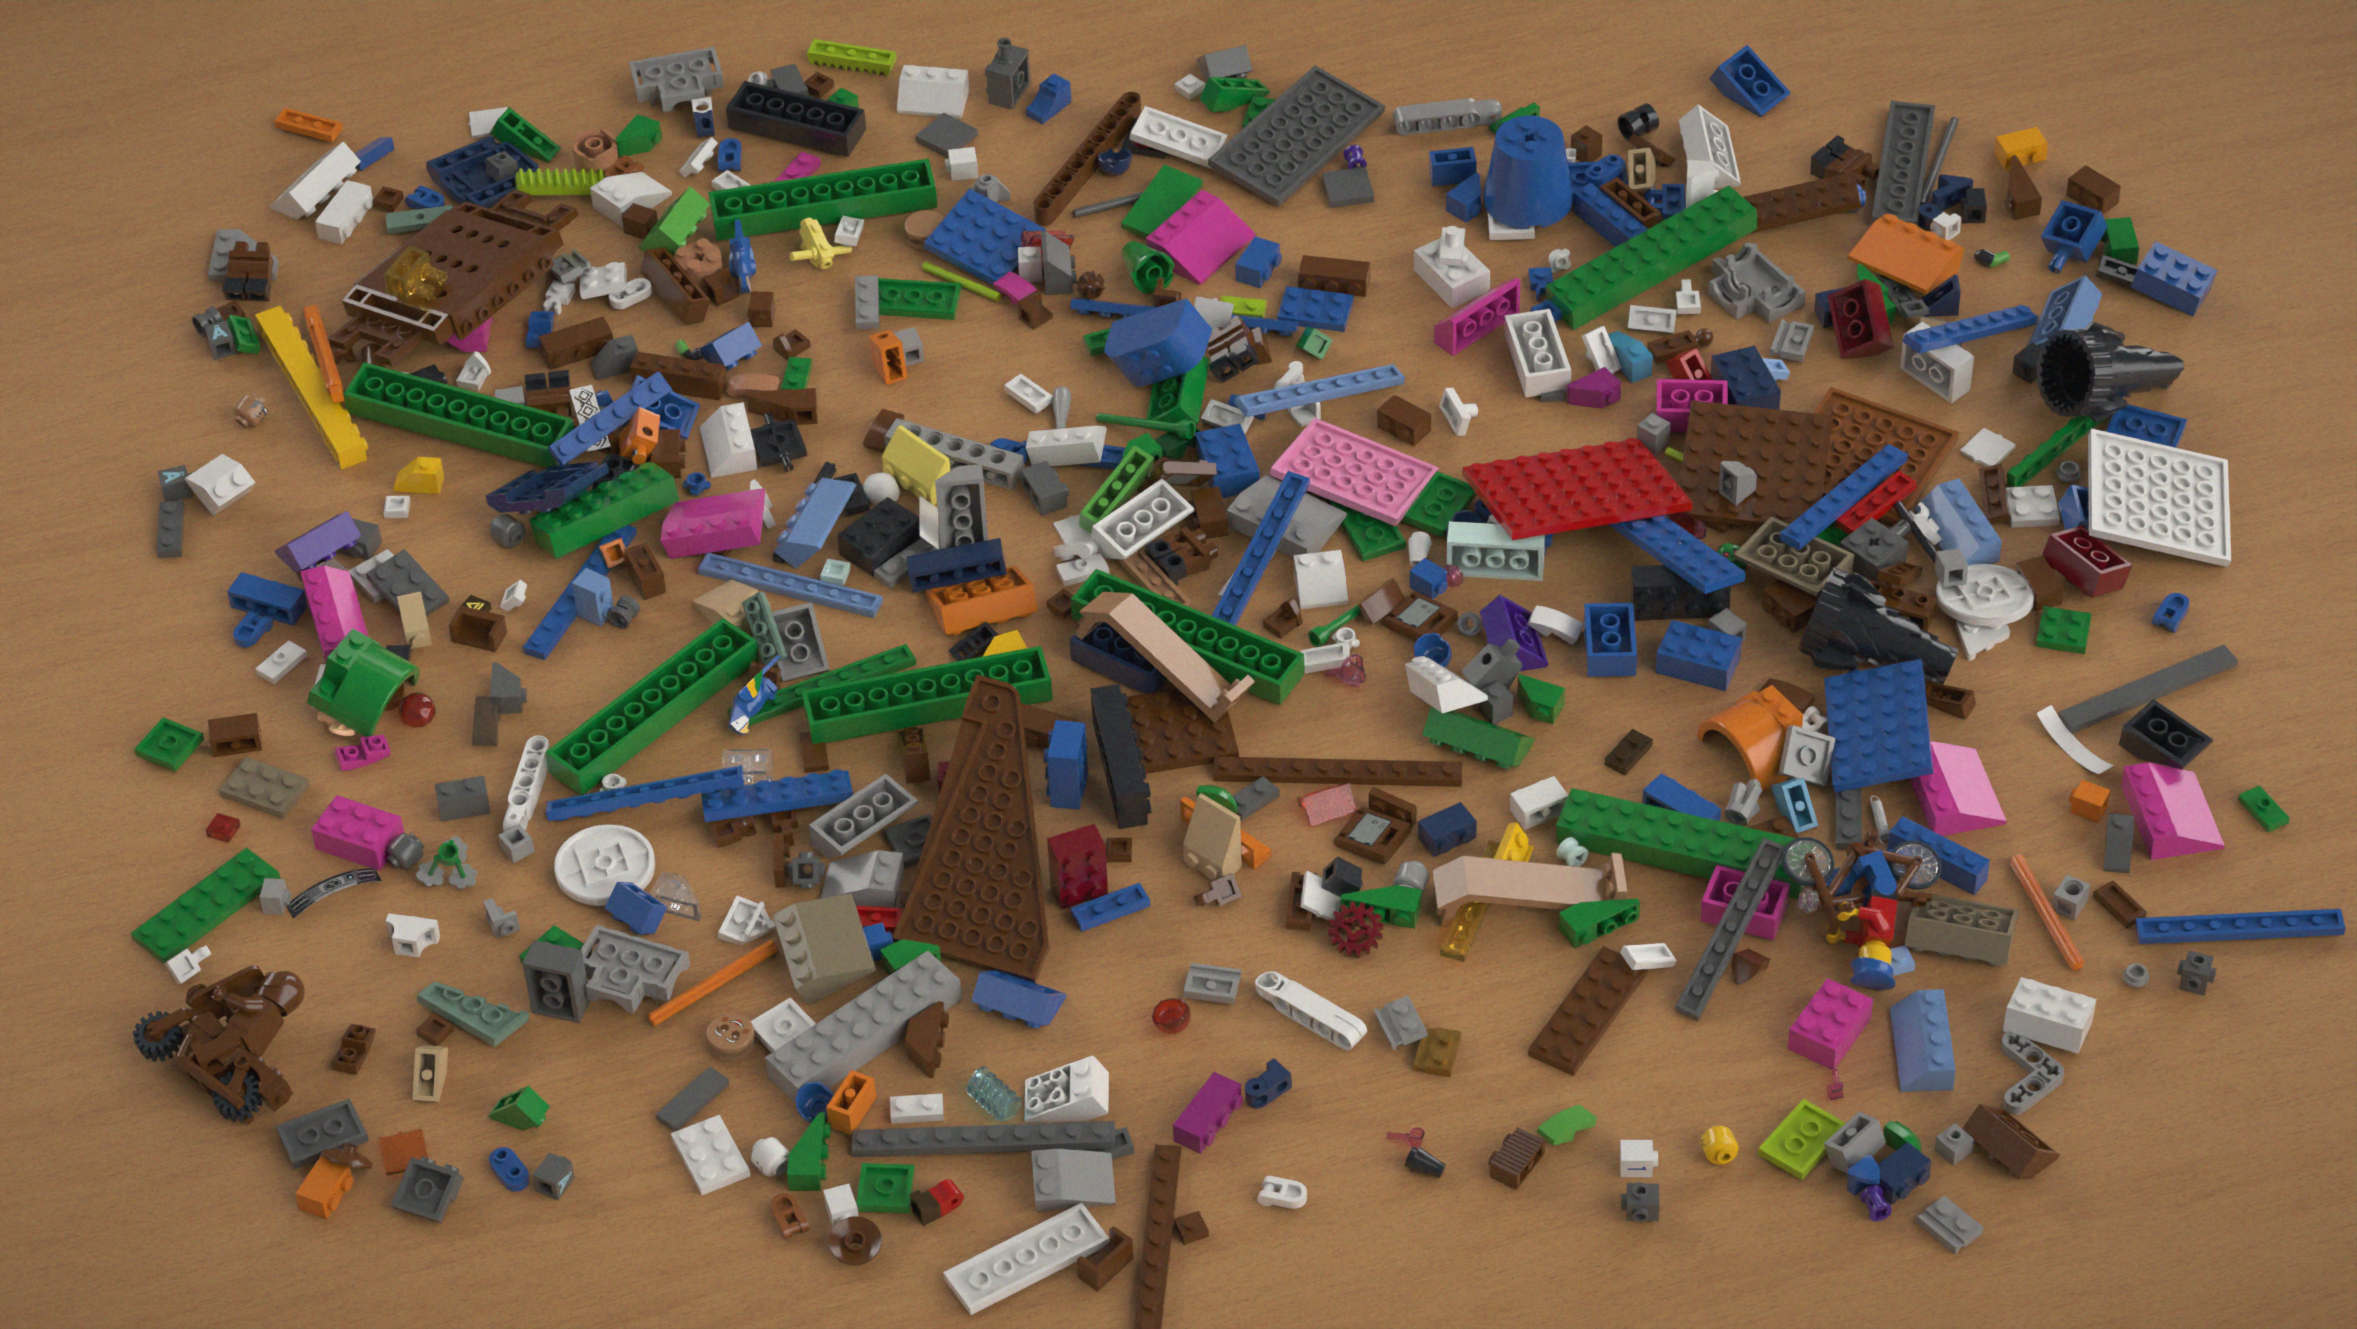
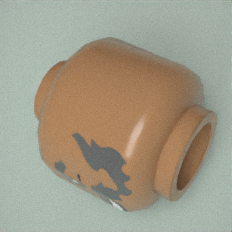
M256 393L245 394L233 409L236 415L235 421L244 428L247 426L257 427L268 413V403Z

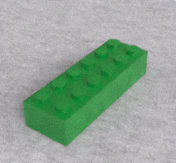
M646 462L631 472L620 474L618 478L610 482H603L597 488L585 491L559 508L537 513L535 517L529 519L536 544L557 559L680 501L673 476L654 462Z

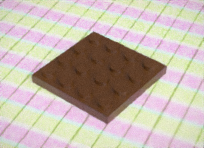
M1179 689L1127 697L1128 708L1126 710L1131 711L1133 725L1130 727L1132 729L1135 728L1137 743L1134 744L1136 747H1140L1142 761H1139L1141 765L1144 764L1146 774L1214 763L1215 756L1239 757V750L1228 711L1214 723Z

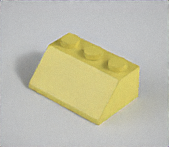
M902 425L897 427L882 455L883 473L892 475L903 489L909 490L918 499L920 495L932 505L937 503L935 480L950 472V460L948 457Z

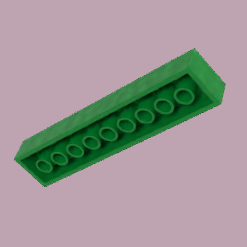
M929 158L708 192L717 241L735 238V220H740L743 236L749 237L801 228L800 222L806 218L817 219L819 225L840 223L842 216L865 219L937 208L936 186Z
M1728 185L1545 285L1546 300H1551L1563 311L1561 319L1572 330H1575L1757 229V209Z
M363 362L343 394L349 414L543 467L559 465L548 450V447L575 429L573 419L366 362Z
M1098 569L1094 570L1071 598L1072 619L1079 621L1083 617L1079 611L1102 592L1133 593L1230 685L1236 679L1241 681L1249 675L1255 682L1247 692L1278 705L1282 704L1305 675L1303 653Z
M720 619L545 752L548 772L579 795H584L600 783L606 775L612 774L748 670L752 662L759 661L757 640L726 619Z
M1031 647L802 690L803 709L812 744L829 743L910 726L961 718L977 675L1011 684L1018 691L1021 703L1030 705L1053 700L1052 681L1042 647Z
M1571 788L1556 824L1557 844L1559 845L1565 839L1573 837L1578 841L1579 846H1584L1589 852L1611 856V853H1618L1622 855L1624 860L1711 879L1716 865L1746 872L1763 837L1783 846L1796 839L1576 788ZM1808 842L1795 844L1787 854V864L1790 871L1805 881L1808 878L1805 871L1801 868V863L1807 853L1814 854V844ZM1781 862L1773 880L1789 883V898L1800 900L1805 886L1790 879L1785 873Z

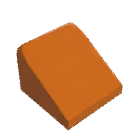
M622 538L599 546L608 569L626 562L624 553L626 548Z

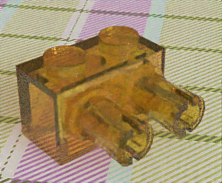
M411 245L405 249L384 273L387 293L406 301L412 294L427 300L433 297L435 287L422 283L425 279L438 285H443V282L445 283L447 280V272L430 265L428 252Z

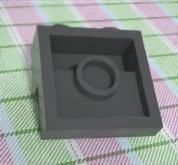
M411 1157L391 1206L396 1210L442 1223L450 1201L455 1202L464 1177L459 1173V1169L452 1165L445 1164L444 1167L435 1165L436 1162L427 1157H421L420 1160Z

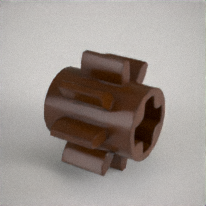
M1094 271L1085 272L1079 277V281L1076 282L1079 286L1077 291L1081 297L1086 296L1088 300L1096 299L1105 290L1103 285L1105 280L1101 274L1096 275Z

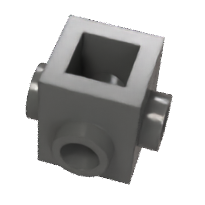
M799 852V857H794L792 863H789V878H793V884H800V888H815V883L821 882V877H825V862H820V856H814V852ZM807 864L812 866L810 874L805 873L803 867Z
M2188 950L2186 960H2180L2177 974L2181 975L2179 989L2205 996L2208 984L2214 982L2217 968L2212 967L2214 957Z
M1627 1183L1626 1194H1621V1210H1626V1221H1659V1184Z

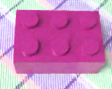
M1657 379L1656 415L1671 423L1670 432H1687L1692 400L1727 404V381Z
M336 795L312 827L311 832L316 850L380 871L388 861V844L401 833H404L401 816Z
M1716 865L1701 902L1700 921L1718 926L1745 872ZM1772 879L1745 933L1775 940L1789 905V883Z
M1827 978L1790 1027L1788 1049L1834 1071L1870 1022L1873 999Z

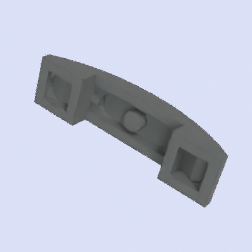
M1877 273L1879 280L1889 289L1888 299L1896 305L1895 312L1900 317L1906 319L1929 314V309L1923 300H1917L1908 286Z

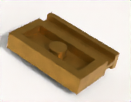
M1424 1025L1428 1036L1420 1040L1414 1061V1071L1419 1069L1425 1070V1073L1451 1077L1461 1041V1031L1439 1027L1431 1029L1428 1028V1025Z

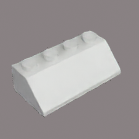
M1700 105L1695 106L1679 119L1680 133L1684 142L1683 147L1687 155V164L1688 160L1715 161V169H1719V182H1714V189L1724 188L1728 185L1731 187L1740 186L1741 181L1728 125Z
M342 142L322 155L269 207L296 220L303 215L307 218L316 211L315 205L317 203L321 205L330 197L328 193L331 190L334 192L344 184L341 181L344 177L348 179L357 171L355 167L361 161Z
M1160 479L1093 525L1090 540L1098 543V551L1105 558L1126 559L1194 512V508L1164 479Z
M1416 657L1412 659V662L1405 664L1410 692L1441 713L1488 700V696L1428 657Z

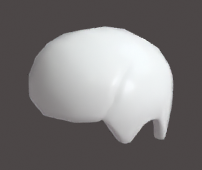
M882 472L868 476L862 487L867 500L875 506L887 497L896 501L901 493L895 478L888 473Z

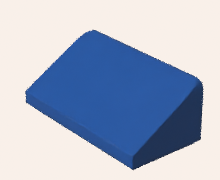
M379 137L354 153L361 161L356 168L362 171L393 151V139L391 137Z

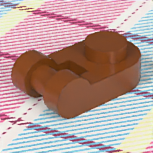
M624 155L605 170V178L643 172L644 165L638 161L633 162L632 158Z
M781 1193L772 1198L770 1202L771 1213L784 1240L792 1237V1234L798 1231L803 1233L810 1230L804 1213L792 1195ZM795 1218V1222L788 1224L787 1220Z

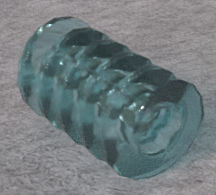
M988 1067L978 1068L967 1082L966 1091L968 1095L973 1097L997 1121L1005 1122L1010 1120L1020 1110L1022 1105L1021 1097H1017L1016 1092L1010 1090L1009 1086L997 1078L995 1073L990 1072Z

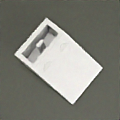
M1092 1055L1026 1079L1024 1121L1026 1123L1084 1122L1108 1114L1109 1072Z

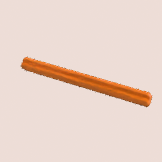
M2021 854L2013 855L2010 858V865L2070 969L2075 971L2083 968V958Z
M769 940L647 1015L649 1022L652 1026L658 1025L772 956L778 951L777 946L772 940Z

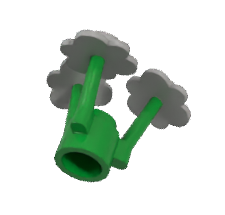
M458 836L452 837L449 841L445 840L438 849V855L433 857L434 861L419 865V871L416 873L417 880L424 882V885L427 887L432 885L440 886L443 883L442 876L444 875V870L438 868V864L441 863L444 866H456L449 877V883L452 886L457 885L458 889L473 886L476 883V869H472L467 863L461 865L467 859V844L462 843L461 838Z

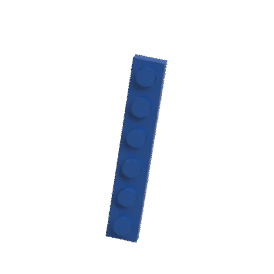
M658 371L550 445L548 450L559 465L563 467L630 421L639 407L643 409L649 408L669 394L672 388Z

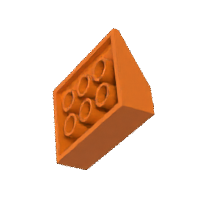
M1885 214L1875 220L1850 252L1847 259L1857 264L1861 263L1872 271L1927 294L1959 272L1964 248L1957 245L1954 241L1938 237L1934 232L1925 231L1913 223L1904 222L1895 215Z
M1014 565L1006 567L1007 574L924 591L941 630L946 635L955 636L963 633V630L970 628L975 630L985 621L988 624L993 622L1001 624L1009 621V618L1016 616L1024 618L1030 616L1032 612L1038 611L1033 583Z

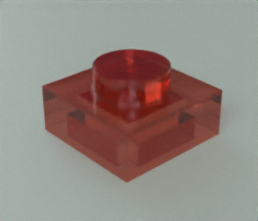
M217 813L206 828L207 837L229 843L241 826L240 820Z

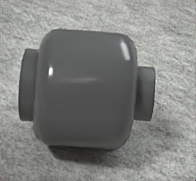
M502 514L492 520L490 536L504 548H513L523 540L525 527L522 522L510 514Z
M401 833L388 844L387 852L389 856L387 860L395 869L400 866L402 869L408 870L423 857L422 849L424 845L413 833L409 835Z

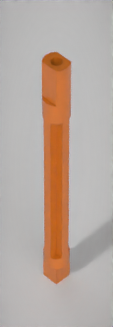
M316 305L304 307V318L327 392L331 396L333 403L344 401L343 385L319 309Z

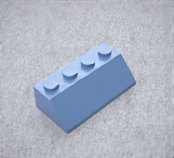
M2086 275L2050 292L2028 345L2033 342L2043 348L2045 341L2048 340L2049 336L2054 335L2055 332L2067 329H2085L2093 321V316L2099 307L2102 293Z
M822 478L816 484L810 483L804 491L805 498H802L795 507L796 514H793L785 524L788 528L778 536L776 540L778 545L774 552L796 569L819 551L854 491L856 484Z
M1960 479L1938 484L1921 501L1929 509L1928 519L1932 518L1940 528L1937 532L1942 540L1936 544L1940 551L1960 549L1968 565L1992 564L2000 561L2002 540ZM1917 505L1914 508V512L1919 514L1921 507Z
M1944 989L1917 990L1890 1007L1900 1091L1953 1090L1956 1070Z

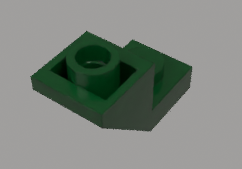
M1196 427L1195 433L1201 432V430L1198 427ZM1167 432L1155 439L1163 449V456L1171 459V457L1182 459L1188 446L1196 447L1195 435L1192 439L1180 438L1175 432Z

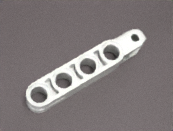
M533 736L526 742L508 796L509 805L503 820L504 832L518 824L526 830L528 821L534 814L548 771L545 752L549 749V743L544 736Z
M1277 972L1263 973L1255 981V989L1258 995L1272 1003L1279 1012L1344 1050H1351L1367 1033L1365 1024L1359 1018Z

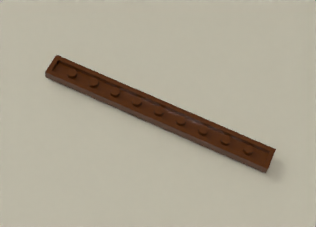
M1215 756L1213 781L1255 782L1264 776L1271 783L1462 787V762Z
M1155 1144L1134 1329H1162L1182 1154L1181 1146Z

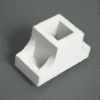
M388 913L386 926L389 938H392L396 955L419 958L426 946L438 944L440 932L437 920Z

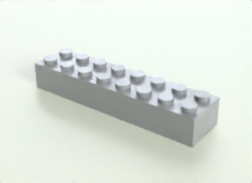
M926 951L766 1056L768 1078L794 1102L798 1090L806 1083L821 1082L824 1086L830 1088L845 1078L851 1070H857L905 1038L909 1019L939 1001L944 1002V1008L947 1010L962 1000L960 979L929 951Z

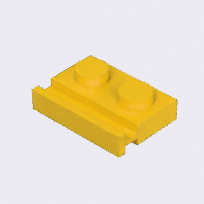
M1517 822L1508 824L1494 859L1529 861L1534 847L1528 844L1529 839Z

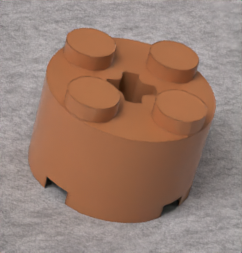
M593 129L582 131L573 140L574 163L578 172L584 169L588 173L590 169H593L594 173H597L599 169H602L604 173L608 167L619 159L615 136L605 129H600V132H593Z
M699 239L697 242L679 247L676 251L677 262L703 292H705L704 277L723 269L721 252L708 239Z

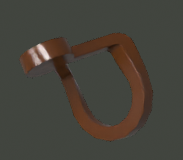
M352 348L339 350L334 353L336 365L344 360L348 362L356 361Z

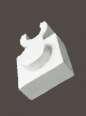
M553 280L546 293V301L543 304L544 311L555 308V314L559 315L562 311L561 304L568 305L576 291L575 284H563L561 281Z

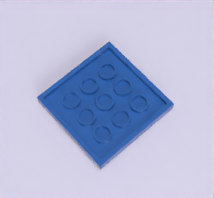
M969 188L925 240L923 248L993 285L994 282L1008 272L1014 273L1018 269V247H1036L1041 241V231H1046V229Z

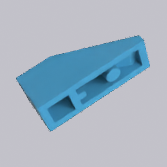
M1619 331L1608 334L1622 366L1620 370L1631 383L1652 376L1653 355L1641 341Z

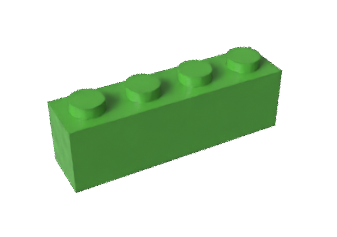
M1134 445L1080 512L1079 526L1091 533L1093 525L1127 503L1145 481L1147 475L1152 472L1154 457Z

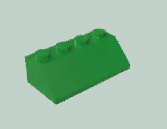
M1203 356L1201 361L1190 371L1153 383L1146 419L1177 423L1183 419L1192 420L1196 426L1199 422L1210 360Z
M1434 707L1430 708L1422 733L1423 736L1429 737L1428 742L1439 746H1443V743L1452 745L1451 750L1465 754L1467 750L1474 753V758L1487 762L1488 758L1496 760V765L1505 769H1510L1511 766H1520L1535 741L1533 737L1454 710L1441 713Z

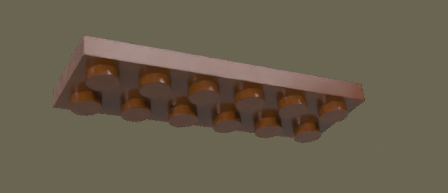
M1854 172L1743 197L1757 209V229L1751 233L1862 208Z
M1603 946L1528 1049V1056L1574 1076L1648 974V969L1632 970L1620 953Z

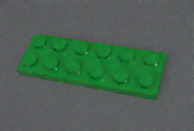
M246 847L131 932L132 939L164 964L261 894L265 878L281 879L280 873Z

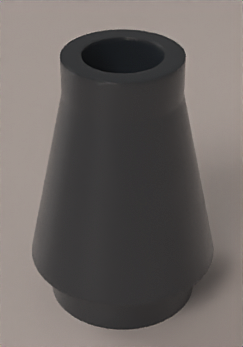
M1412 1147L1404 1166L1410 1168L1409 1171L1440 1178L1446 1163L1441 1162L1421 1147Z

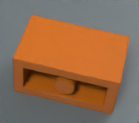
M853 1070L849 1072L826 1107L828 1123L831 1124V1128L849 1135L853 1134V1130H856L876 1099L874 1078Z
M321 1156L295 1193L299 1210L327 1220L331 1212L337 1209L344 1193L352 1187L353 1177L350 1167L332 1162Z

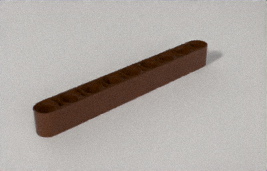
M1126 92L1119 98L1033 202L1036 224L1040 226L1052 224L1099 168L1096 161L1097 156L1100 153H1105L1109 148L1114 150L1129 132L1134 118L1138 119L1141 115V96L1138 93Z

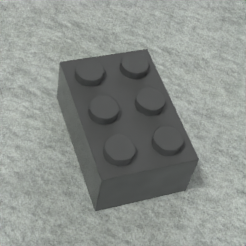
M533 941L523 961L531 1012L580 1023L591 1001L587 1000L585 986L588 982L582 950L553 945L548 942Z

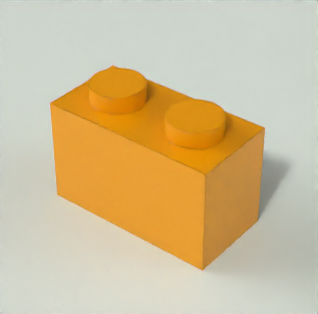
M2038 127L1996 136L1994 154L2003 168L2008 170L2011 168V160L2014 155L2018 157L2022 166L2046 160L2048 142Z

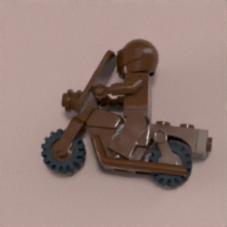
M252 965L208 987L203 984L192 986L186 994V1004L192 1007L190 1010L189 1008H181L171 1014L168 1012L162 1014L161 1011H156V1016L151 1012L148 1014V1019L142 1017L140 1019L142 1024L137 1023L135 1025L137 1031L133 1030V1036L135 1037L133 1039L141 1054L148 1060L151 1058L154 1062H157L158 1057L160 1061H165L166 1055L172 1058V1052L175 1051L177 1053L176 1060L186 1078L212 1097L219 1113L226 1120L230 1118L232 1122H236L238 1117L240 1122L243 1121L249 1125L254 1120L251 1112L257 1113L259 1111L257 1105L262 1106L264 1101L268 1108L276 1112L293 1095L287 1081L283 1079L282 1073L274 1066L271 1068L266 1066L265 1061L260 1056L264 1054L284 1023L282 1017L288 1016L303 1002L305 996L302 980L292 972H268L264 976L259 966ZM224 1016L227 1018L225 1019L227 1023L225 1027L219 1021ZM185 1021H189V1023L180 1027L179 1024Z

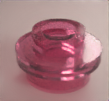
M1451 564L1444 567L1447 570L1448 586L1452 588L1460 586L1463 583L1461 569Z

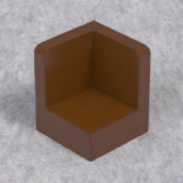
M727 268L704 277L705 293L717 307L740 296L739 291L731 284L730 272Z
M1159 277L1154 292V306L1161 307L1180 301L1182 297L1181 292L1164 290V278Z
M1039 290L1034 291L1017 302L1018 319L1032 330L1053 318V313L1042 305V295Z

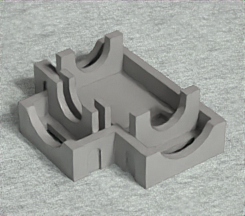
M715 47L629 62L637 101L650 100L652 106L656 105L655 99H660L663 112L674 110L673 106L679 102L705 98L704 90H706L708 96L711 95V89L724 87L722 71ZM711 63L715 66V72H712ZM639 76L642 78L643 85H639Z
M1748 242L1744 244L1735 256L1730 254L1726 256L1725 260L1719 257L1713 259L1712 273L1716 278L1709 281L1708 295L1736 320L1747 313L1755 311L1765 321L1771 323L1805 305L1806 291L1794 282L1792 275L1787 276L1757 249L1756 243L1751 244Z
M600 925L595 926L581 948L586 976L591 979L585 986L587 1000L595 1002L601 998L605 1000L610 999L617 1002L630 1013H634L638 1009L645 995L653 997L655 1002H658L659 999L668 1002L672 996L673 987L678 975L684 970L687 971L690 966L689 953L687 951L673 949V947L653 943L650 940L637 936L633 937L617 930L606 929ZM597 944L591 956L587 958L590 950L593 948L594 945Z

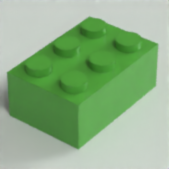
M688 187L668 206L638 248L645 253L647 249L665 247L674 256L679 247L685 246L687 243L686 238H689L698 228L696 227L697 222L701 223L708 213L705 210L710 203L692 187Z

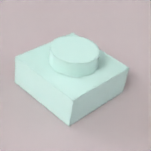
M827 559L820 575L821 581L844 586L851 570L850 562Z

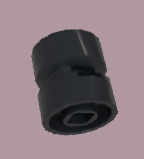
M1645 103L1634 108L1633 111L1630 110L1620 115L1617 119V124L1622 136L1629 141L1632 134L1642 137L1644 134L1658 129L1659 118L1654 108L1650 104Z

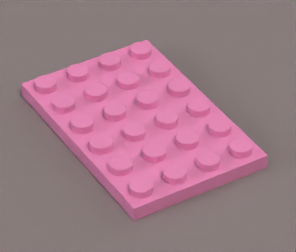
M1314 418L1271 467L1270 475L1282 481L1287 471L1308 477L1311 482L1307 489L1308 491L1397 526L1436 471L1439 472V467Z

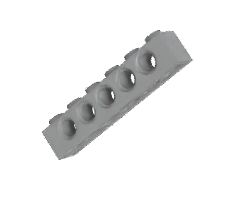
M896 418L884 436L886 448L897 427L902 425L948 457L950 460V471L957 466L982 464L983 482L1009 490L1014 489L1021 478V470L1024 469L1023 455Z

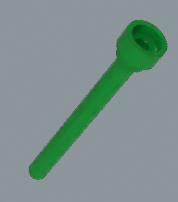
M1098 413L1096 415L1098 422L1175 432L1180 438L1192 439L1196 431L1195 423L1192 420L1183 419L1177 423L1105 413Z
M1358 604L1326 626H1316L1308 631L1310 642L1315 647H1321L1327 643L1331 633L1361 614Z

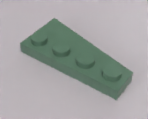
M435 981L417 994L418 1003L494 1047L529 1021V1012L520 1010L517 1013L509 1010L508 1005L499 1003L496 1006L487 1003L486 998L477 995L476 997H469L464 995L462 990Z

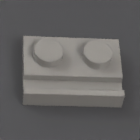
M572 249V253L569 255L565 253L552 260L554 265L549 271L563 284L575 281L578 276L583 274L585 269L592 270L590 262L575 249Z
M1782 319L1770 349V356L1777 354L1780 355V358L1803 362L1814 333V325L1796 321L1788 323L1785 322V319Z
M1191 963L1183 990L1184 998L1234 1005L1239 981L1242 977L1241 970Z
M1408 995L1384 1005L1385 1008L1374 1009L1375 1016L1393 1050L1397 1049L1396 1046L1400 1044L1405 1046L1428 1036L1426 1028Z
M1946 1196L1941 1197L1929 1206L1925 1213L1917 1216L1916 1220L1917 1224L1954 1254H1957L1960 1248H1965L1983 1233V1226Z

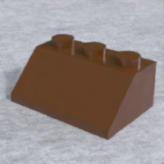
M1979 1104L1962 1128L1974 1139V1145L1984 1147L1988 1151V1157L2006 1165V1171L2017 1179L2020 1177L2033 1178L2060 1156L2058 1152L2001 1107Z

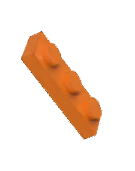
M285 107L274 120L276 128L332 143L343 130L342 122Z

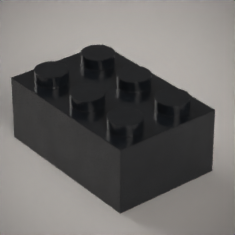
M887 497L837 535L839 555L874 577V570L922 538L920 536V517Z

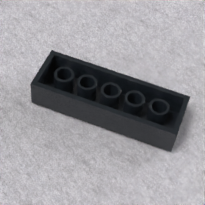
M748 81L743 82L726 107L728 128L849 157L866 131L864 109Z
M1119 684L1090 688L1092 723L1118 829L1148 825L1147 814H1152L1150 800L1147 798L1151 797L1149 783H1145L1143 780L1146 779L1144 764L1141 765L1139 761H1142L1140 747H1136L1134 744L1137 743L1135 728L1132 729L1130 727L1133 725L1131 711L1125 709L1128 708L1126 693H1121Z

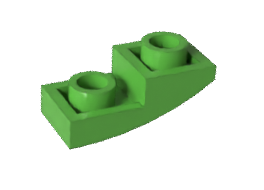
M1579 1104L1549 1118L1537 1128V1133L1545 1138L1548 1143L1559 1145L1573 1141L1575 1131L1595 1127L1597 1117Z

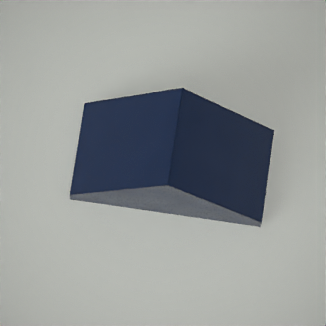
M1956 274L1921 298L1929 309V314L1924 315L1925 317L1959 315L1961 290Z

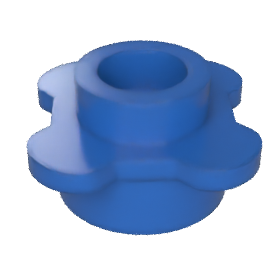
M694 472L688 475L687 480L683 482V487L688 488L691 495H698L704 489H709L711 483L706 481L704 474Z

